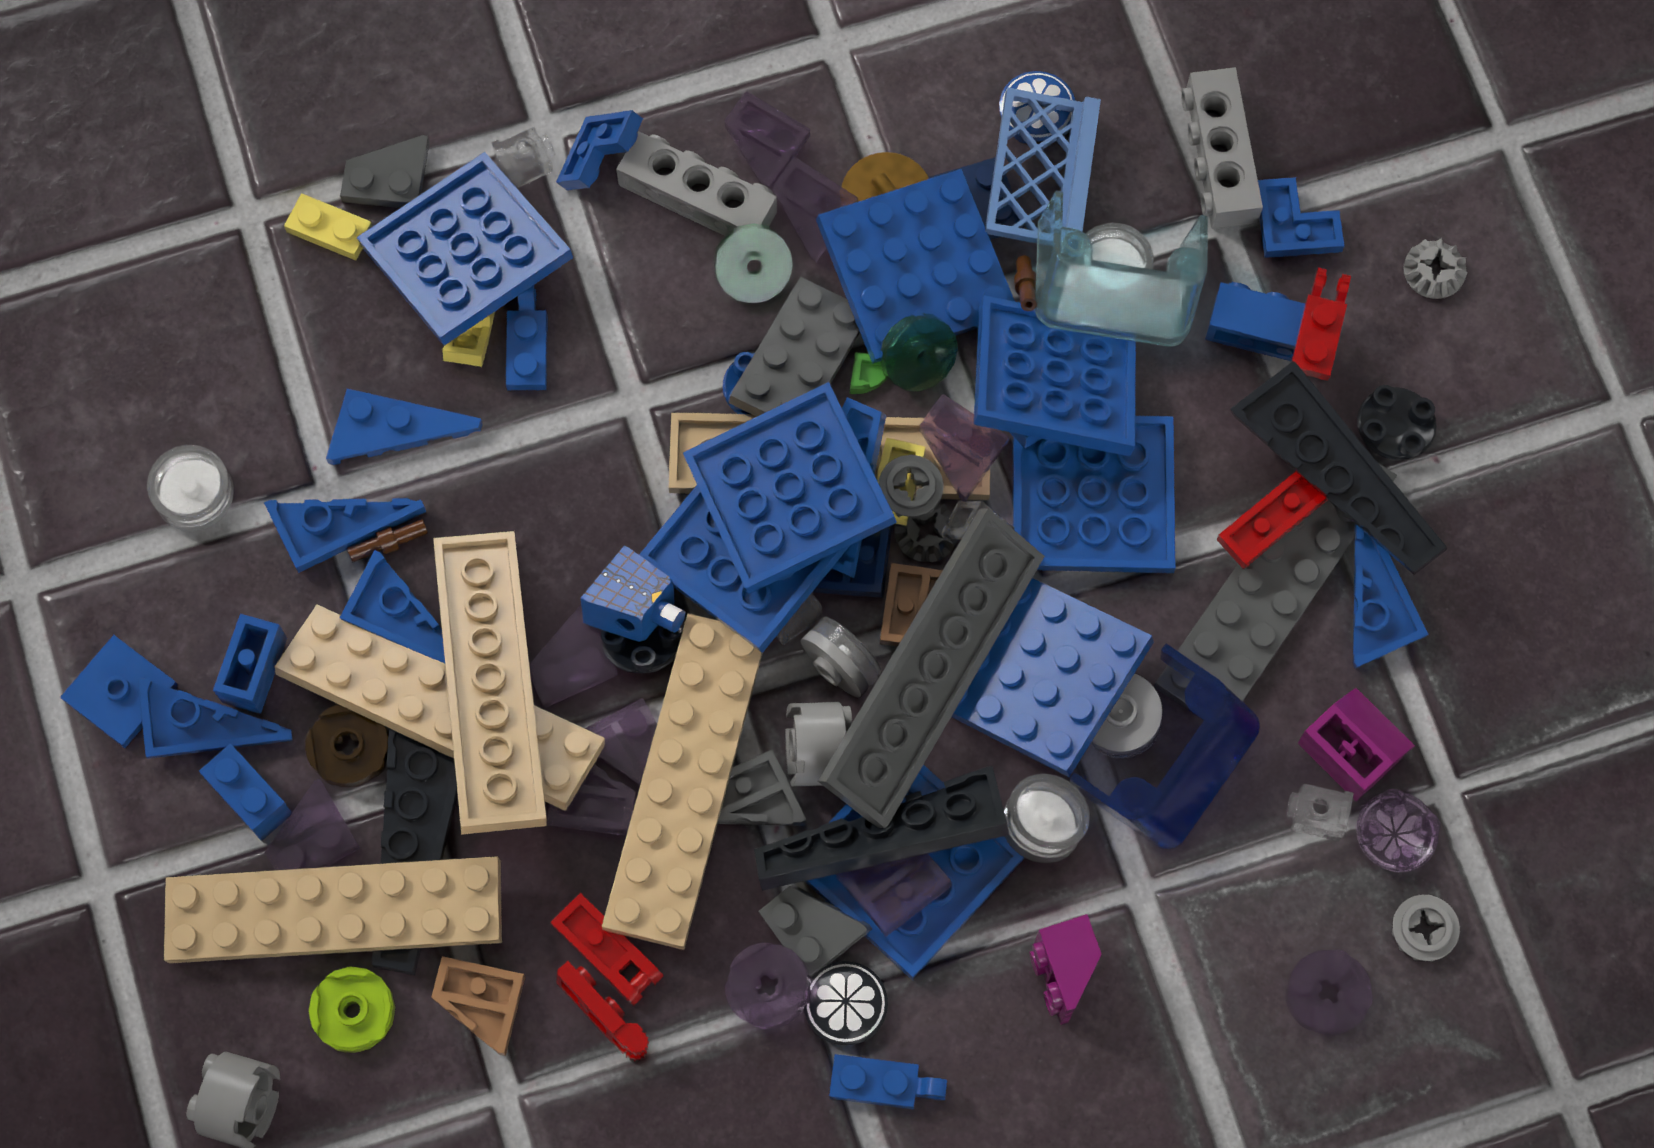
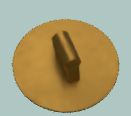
M892 152L871 154L855 163L844 177L840 191L841 207L928 180L929 177L917 162L907 156Z

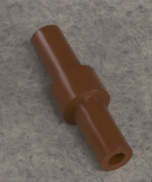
M1022 255L1016 260L1015 291L1020 296L1021 308L1025 311H1032L1037 306L1038 278L1032 269L1031 258Z
M420 519L394 530L391 527L376 532V537L347 547L353 563L371 556L374 550L378 552L383 551L384 555L399 549L398 545L426 535L428 531L423 519Z

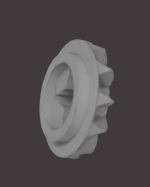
M1442 238L1437 241H1427L1425 239L1420 244L1412 247L1406 256L1404 275L1410 287L1418 294L1432 299L1446 298L1456 293L1465 281L1468 273L1465 266L1466 257L1460 255L1456 245L1450 246L1444 243ZM1439 257L1440 267L1446 270H1441L1436 279L1433 280L1432 268L1426 265H1431L1433 259Z
M1417 895L1407 899L1398 907L1392 917V935L1398 943L1399 950L1404 951L1413 960L1433 962L1441 959L1453 950L1459 939L1460 926L1456 913L1448 903L1432 895ZM1421 916L1425 918L1427 925L1441 926V928L1430 934L1428 943L1422 933L1409 931L1420 924Z

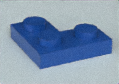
M633 110L586 117L556 183L566 190L590 188L599 175V166L604 155L628 152L635 144L638 137L637 131L643 118Z
M1296 177L1258 180L1263 205L1259 220L1265 258L1338 253L1343 251L1344 239L1339 210L1301 213Z

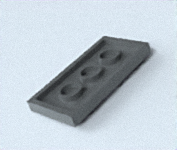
M800 277L730 394L729 403L754 416H759L827 382L831 384L860 334L848 300Z

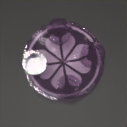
M1389 789L1373 797L1364 805L1359 813L1356 824L1359 845L1365 855L1383 869L1394 872L1415 870L1432 857L1438 844L1440 831L1438 817L1420 799L1398 789Z

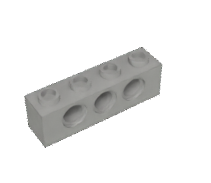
M1236 67L1190 73L1187 87L1181 90L1183 110L1190 111L1192 121L1188 123L1189 143L1191 146L1196 145L1198 157L1194 159L1195 176L1197 181L1203 180L1205 193H1201L1202 213L1204 216H1209L1212 229L1258 224L1263 205ZM1206 111H1216L1221 117H1211ZM1222 145L1228 151L1218 152L1212 146ZM1229 180L1235 186L1227 188L1222 186L1218 181Z
M638 131L635 144L625 153L616 169L620 187L754 250L759 246L777 214V196L768 187L759 183L752 185L739 179L735 172L726 167L716 168L705 163L702 157L692 151L682 152L677 150L658 135L652 134L648 136ZM661 168L673 170L669 175H659L656 173ZM695 184L708 186L707 189L701 192L690 189ZM730 200H738L743 203L737 208H729L724 205Z

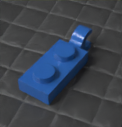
M535 284L518 295L519 311H507V391L547 390L548 315L546 310H536Z
M835 1054L829 1098L914 1109L915 1097L945 1101L947 1080L931 1077L919 1078L918 1064Z

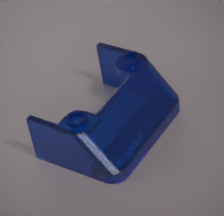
M1166 643L1161 649L1160 660L1191 680L1185 691V702L1188 709L1203 720L1201 726L1157 788L1141 778L1131 777L1122 780L1115 787L1111 795L1108 796L1075 772L1070 778V785L1155 846L1162 849H1174L1185 841L1256 740L1260 723L1257 715L1218 678Z

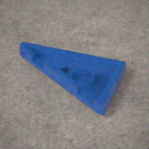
M347 389L326 460L328 464L337 465L341 464L343 459L367 454L369 458L381 455L388 450L401 451L428 445L427 441L452 436L453 439L465 437L472 432L481 431L483 423L481 418Z
M392 498V502H367L366 499H333L329 502L310 499L304 500V503H278L277 500L264 502L298 573L346 551L347 547L377 536L376 532L396 527L426 512L421 500L413 501L408 498Z
M1355 524L1353 665L1356 669L1416 642L1429 634L1389 553Z
M374 550L340 619L445 663L442 629L424 605L413 595L402 578L400 579L386 562L384 556Z
M138 678L147 759L222 750L230 743L234 748L293 741L292 730L279 726V724L241 713L236 709L192 696L181 690L160 685L146 678Z

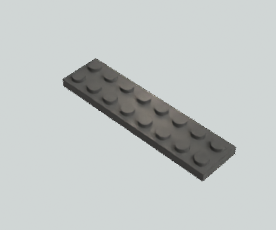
M1379 464L1394 482L1397 474ZM1327 500L1245 569L1237 564L1157 679L1154 688L1222 732L1355 539V523Z
M989 508L979 509L818 780L819 783L877 828H887L1045 557Z

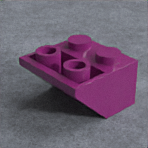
M1354 688L1326 710L1304 731L1298 741V744L1356 802L1415 746L1357 688Z
M1088 914L1039 929L1034 944H1032L1033 951L1029 952L1035 974L1037 976L1043 974L1046 981L1047 991L1043 992L1048 1012L1050 1016L1057 1014L1060 1025L1069 1022L1102 955Z

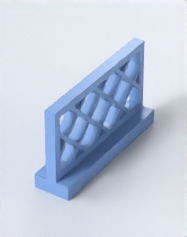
M1007 87L985 232L990 235L1057 247L1060 254L1074 255L1082 238L1101 99L1085 97L1084 101L1080 102ZM1013 101L1027 103L1035 112V115L1021 123L1012 111ZM1056 109L1072 112L1070 124L1060 131L1048 117V114ZM1041 120L1052 136L1037 144L1026 128ZM1011 123L1014 129L1009 131V126ZM1019 133L1031 150L1016 159L1007 147V141ZM1069 133V137H1068V141H1067V140L1065 139L1064 135H1066V134ZM1057 141L1065 151L1066 158L1054 166L1042 150ZM1036 155L1047 171L1032 180L1021 163ZM1005 158L1009 162L1006 166H1004ZM1064 168L1063 177H1062V175L1059 173V171ZM1014 169L1026 185L1011 194L1001 180L1004 174ZM1052 176L1061 188V193L1053 200L1048 201L1037 185ZM1030 190L1042 207L1027 215L1015 199ZM999 194H1001V195L1003 196V198H1004V199H1003L1002 201H1000V202H998V201H999ZM1059 203L1058 212H1057V211L1055 210L1054 206ZM1008 204L1020 219L1013 226L995 223L997 211ZM1047 212L1056 224L1055 235L1040 232L1032 220Z

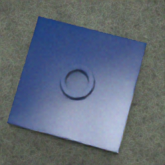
M113 635L60 698L123 748H126L143 728L138 678H146L172 689H176L179 685Z

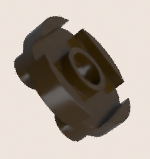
M335 705L320 714V719L314 723L312 729L310 727L305 740L306 756L313 770L325 783L338 787H356L369 782L384 771L389 738L384 725L346 707ZM350 736L353 742H359L358 748L353 749V753L350 755H345L343 751H337V746L343 744V737Z

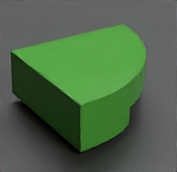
M855 352L850 394L867 393L882 385L892 372L894 357L872 364L869 354Z

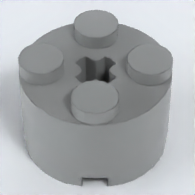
M840 702L790 703L787 707L786 718L794 717L793 728L785 729L788 775L795 774L790 784L791 786H821L822 784L818 780L852 724L850 706H842Z
M223 1052L220 1055L211 1053L203 1065L202 1077L204 1079L198 1095L195 1094L189 1101L186 1112L187 1119L194 1121L195 1130L201 1136L240 1148H254L256 1145L250 1141L254 1136L263 1138L271 1124L277 1107L279 1092L272 1090L273 1078L280 1080L279 1069L274 1065L230 1052Z

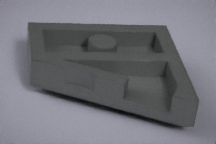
M421 135L346 160L340 193L342 202L401 208L421 195L430 145L428 136Z
M773 749L732 768L718 824L802 826L806 824V818Z
M796 885L787 887L759 910L761 916L807 979L812 978L819 970L833 962L872 930L870 924L841 912L840 908L826 901L822 902L814 898L811 893Z

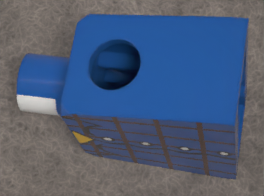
M623 546L581 597L583 623L638 642L646 640L657 625L675 633L683 624L685 611L673 605L675 600L672 579L626 546Z

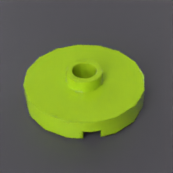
M346 967L335 970L326 976V979L320 983L319 987H316L311 995L309 1016L312 1028L325 1044L337 1051L356 1053L371 1049L384 1039L393 1025L395 1004L392 992L381 977L366 968ZM352 1004H358L360 1006V1013L354 1018L347 1017V1008Z

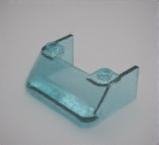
M1055 191L1038 221L1037 306L1035 308L1038 319L1044 325L1054 329L1169 347L1181 344L1191 330L1207 273L1208 216H1199L1181 243L1180 248L1171 254L1167 261V272L1092 260V243L1085 233L1077 229L1062 227L1063 192Z

